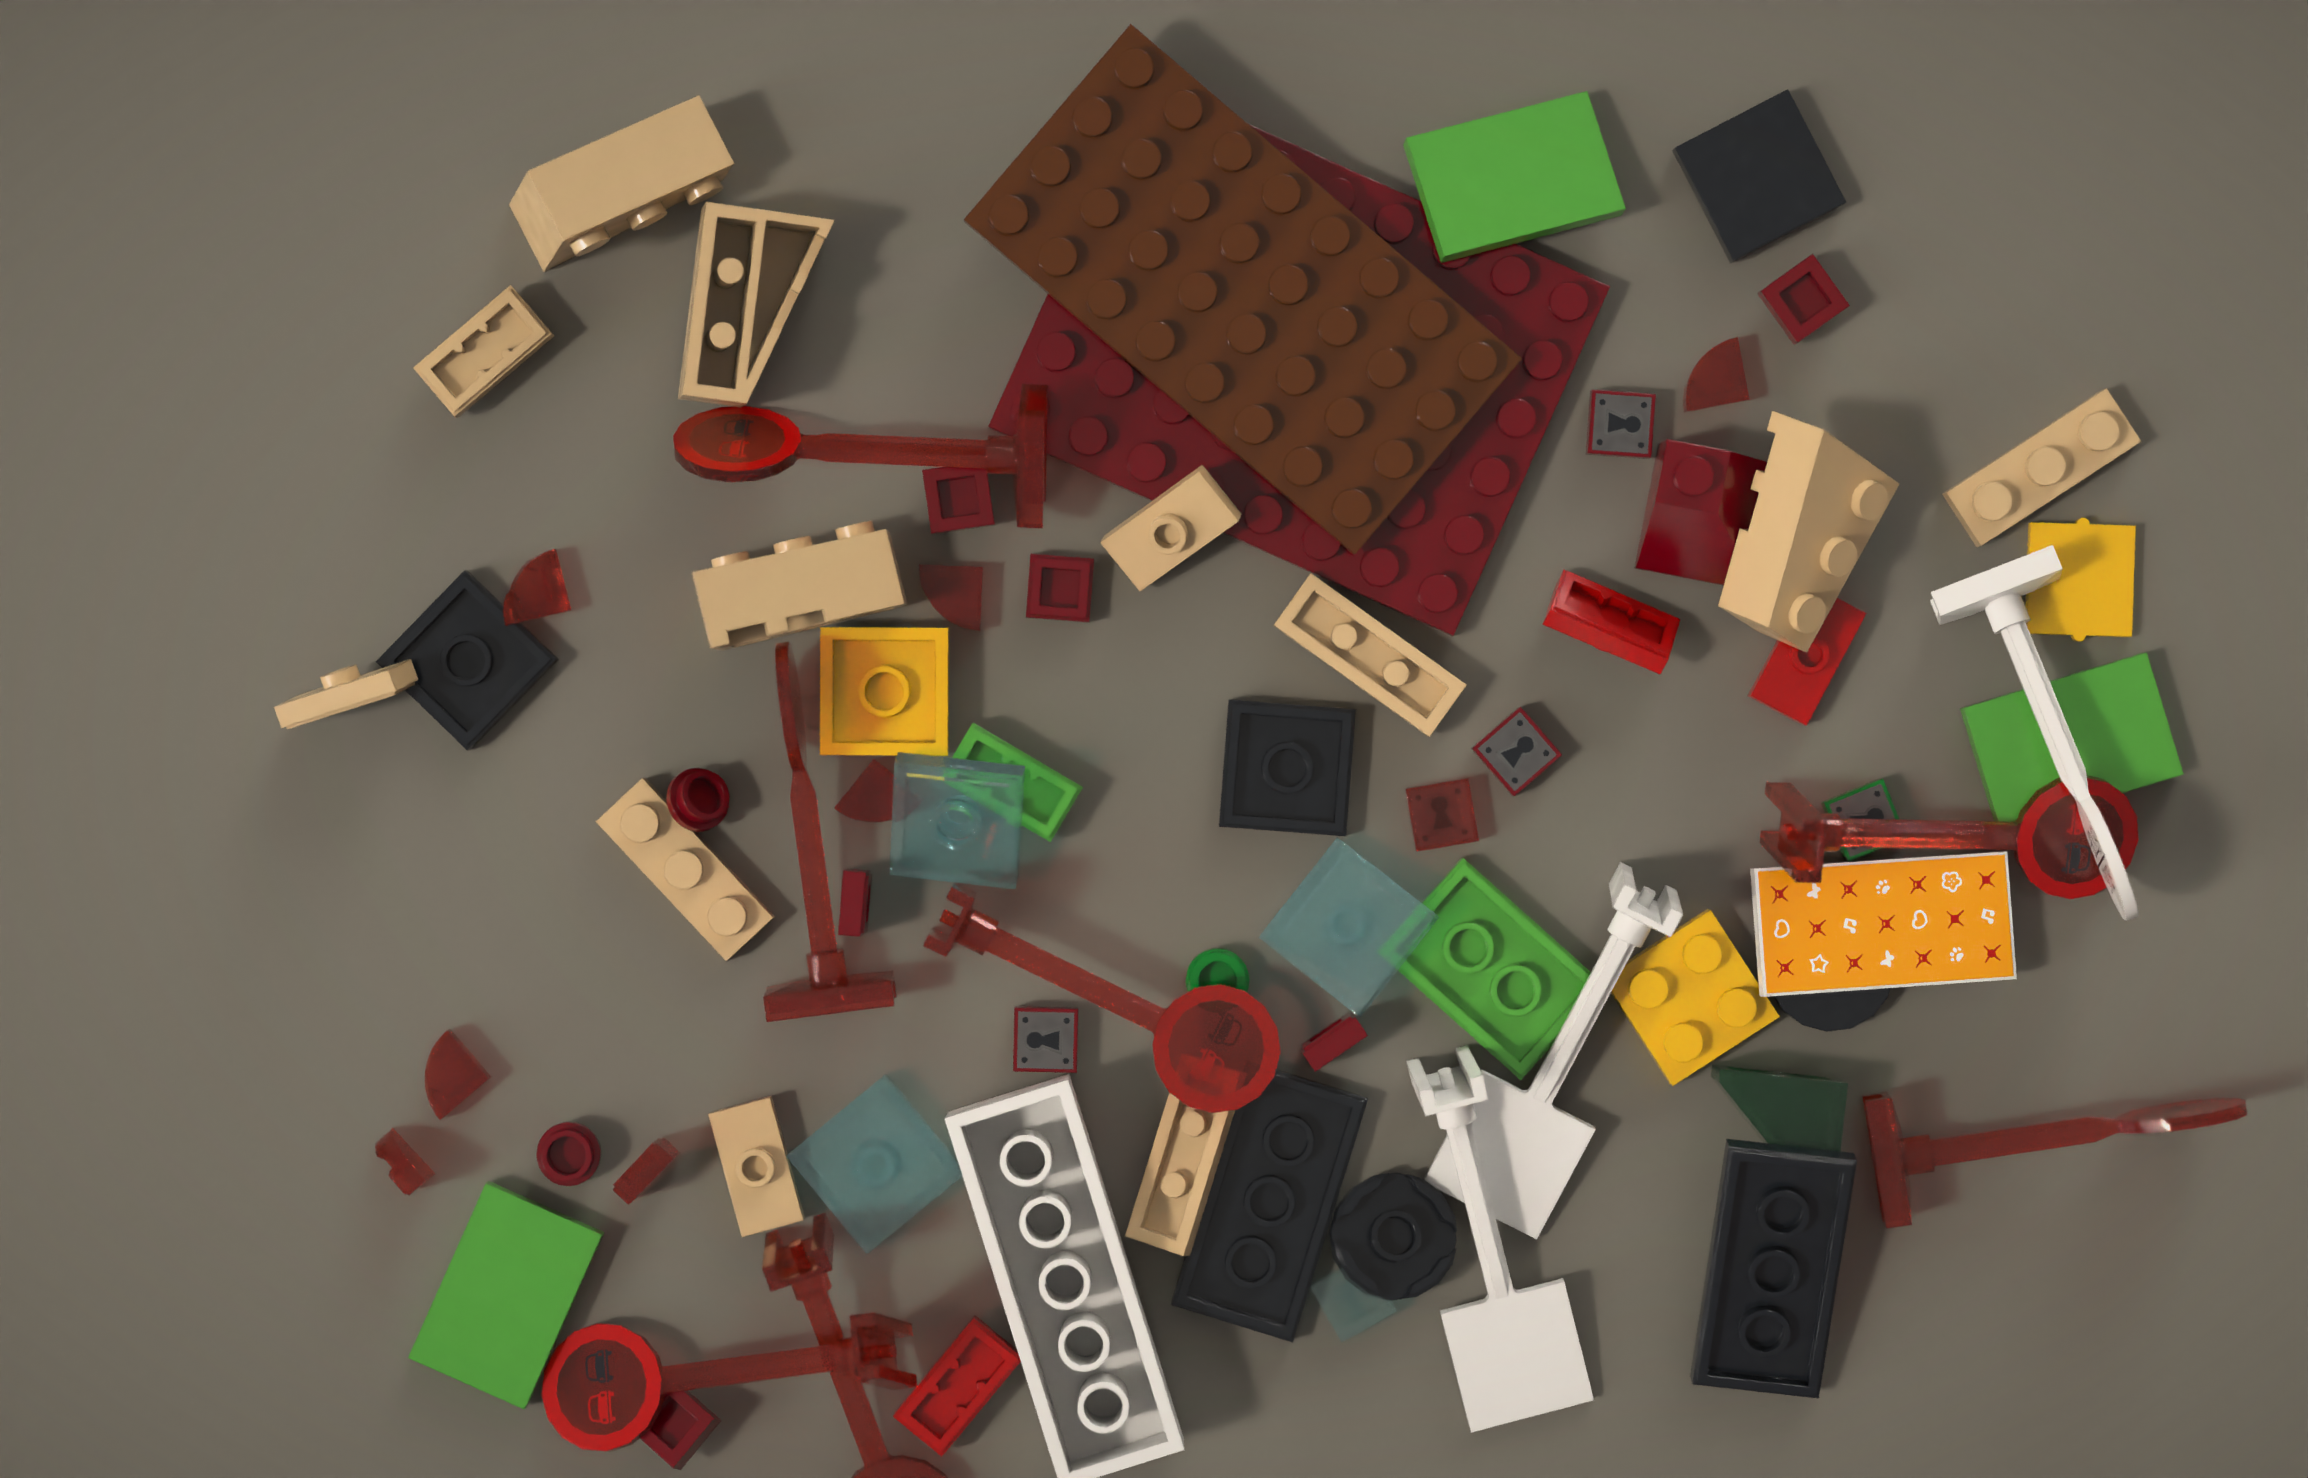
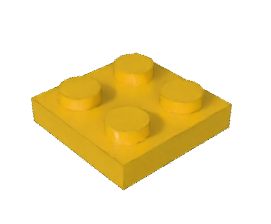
M820 627V755L949 756V628Z
M1706 909L1675 929L1671 937L1666 935L1629 959L1611 991L1616 1002L1672 1086L1780 1017L1769 999L1759 996L1758 982L1710 909Z

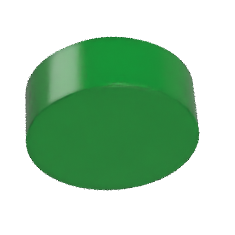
M1210 948L1204 950L1193 958L1187 968V991L1200 986L1223 984L1248 992L1249 973L1247 967L1236 953L1228 949ZM1222 1000L1206 1001L1197 1004L1202 1009L1210 1012L1229 1011L1237 1006V1004Z

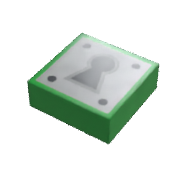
M1879 778L1821 802L1844 861L1849 862L1907 838L1883 779Z

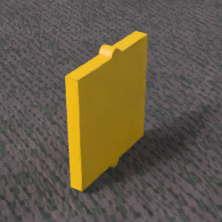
M2079 518L2074 524L2028 523L2027 555L2053 545L2063 568L2060 579L2026 594V609L2031 619L2026 625L2030 634L2071 635V639L2075 642L2083 641L2086 636L2132 637L2136 526L2090 524L2087 518Z

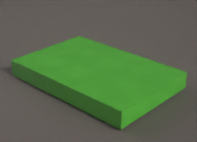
M1587 91L1406 137L1403 144L1441 263L1622 216L1626 209Z
M2147 653L2136 654L2050 681L2085 766L2087 778L2110 783L2121 793L2184 775ZM2024 689L1960 708L1996 830H2003L2022 824L2024 814L2042 793L2062 782ZM2090 794L2094 802L2103 799L2100 796ZM2072 795L2065 796L2050 805L2040 818L2068 810L2070 805L2076 804L2077 807V803Z
M1461 858L1377 951L1520 1080L1523 1079L1554 1043L1591 973L1464 858Z
M486 1182L408 1358L525 1410L529 1405L605 1232L493 1182Z

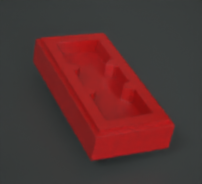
M1563 570L1556 583L1542 625L1592 645L1601 651L1608 652L1657 674H1661L1669 660L1681 619L1570 571Z
M1837 598L1807 653L1777 640L1748 697L1803 726H1807L1867 613Z
M974 1315L897 1408L893 1417L942 1457L1021 1362L1017 1349Z

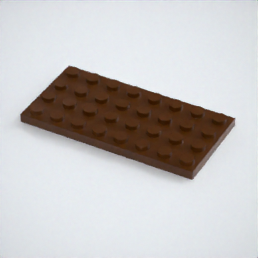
M1132 24L1128 26L964 218V222L1353 555L1358 552L1522 360L1518 354Z

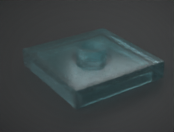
M898 752L894 762L889 875L1016 889L1019 879L1025 766Z
M1337 837L1259 938L1361 1018L1435 924L1439 916Z
M884 1074L786 1155L866 1254L962 1177L957 1159L887 1074Z

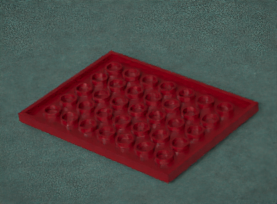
M1250 125L1522 358L1355 555L1349 552L1049 294L1046 296L988 427L1150 501H1153L1203 465L1242 514L1239 521L1224 531L1223 534L1450 636H1454L1610 286L1517 244L1441 263L1421 201Z

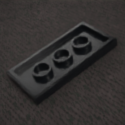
M1248 1060L1245 1061L1243 1072L1247 1074L1243 1086L1250 1082L1259 1070L1260 1064ZM1275 1069L1274 1076L1259 1096L1235 1109L1190 1256H1185L1171 1305L1289 1342L1294 1341L1368 1102L1367 1097Z
M1726 1139L1690 1373L1693 1385L1819 1399L1857 1165L1855 1153Z

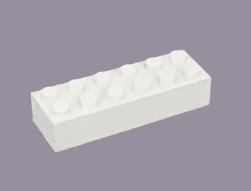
M1070 1074L949 1111L945 1117V1122L1057 1478H1097L1183 1451L1184 1437Z

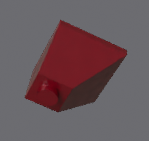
M1666 439L1659 443L1634 569L1724 586L1739 529L1749 530L1759 492L1751 490L1755 471H1765L1767 462L1728 450Z

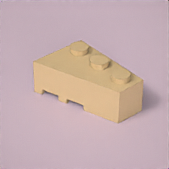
M700 95L528 170L509 206L543 272H546L575 256L587 254L603 246L610 238L629 228L636 231L657 222L667 215L666 209L684 200H687L689 205H695L716 195L723 189L721 181H723L733 167L734 162Z
M712 202L704 204L700 215L678 399L734 407H743L748 403L788 315L835 220Z
M1772 411L1767 431L1775 433L1765 471H1755L1751 490L1759 492L1749 530L1739 529L1718 606L1757 632L1807 653L1896 492L1899 483L1824 429Z
M866 521L836 529L837 540L812 545L811 537L805 536L774 544L775 554L750 559L749 552L744 551L712 559L713 568L692 572L710 648L724 651L908 606L890 532L887 529L875 531L873 521Z

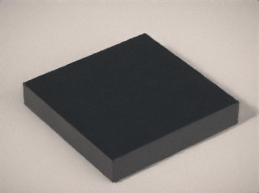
M1788 89L1672 150L1730 263L1846 203Z
M464 570L376 662L384 668L411 659L418 680L415 681V685L405 691L466 750H471L559 659L469 571Z
M1228 700L1219 827L1346 836L1356 709Z

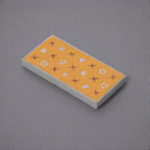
M2007 851L1750 869L1760 997L2017 979Z

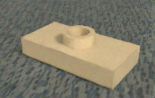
M510 285L414 366L413 369L453 416L459 418L555 335L516 289Z
M1201 465L1105 534L1100 543L1136 588L1142 591L1236 524L1242 514L1205 467Z
M411 659L360 675L357 664L321 676L322 688L297 695L275 706L274 709L281 728L291 729L394 696L415 685L418 677Z
M772 1096L710 1112L708 1115L741 1236L744 1237L803 1221L805 1216Z

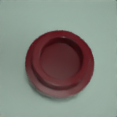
M690 768L678 774L670 782L666 800L671 816L680 826L690 831L704 832L714 828L723 821L728 811L730 795L726 783L718 774L703 768Z
M562 1122L548 1129L541 1137L537 1146V1162L544 1176L553 1183L562 1186H575L588 1180L598 1169L601 1161V1146L594 1132L585 1125L577 1122Z

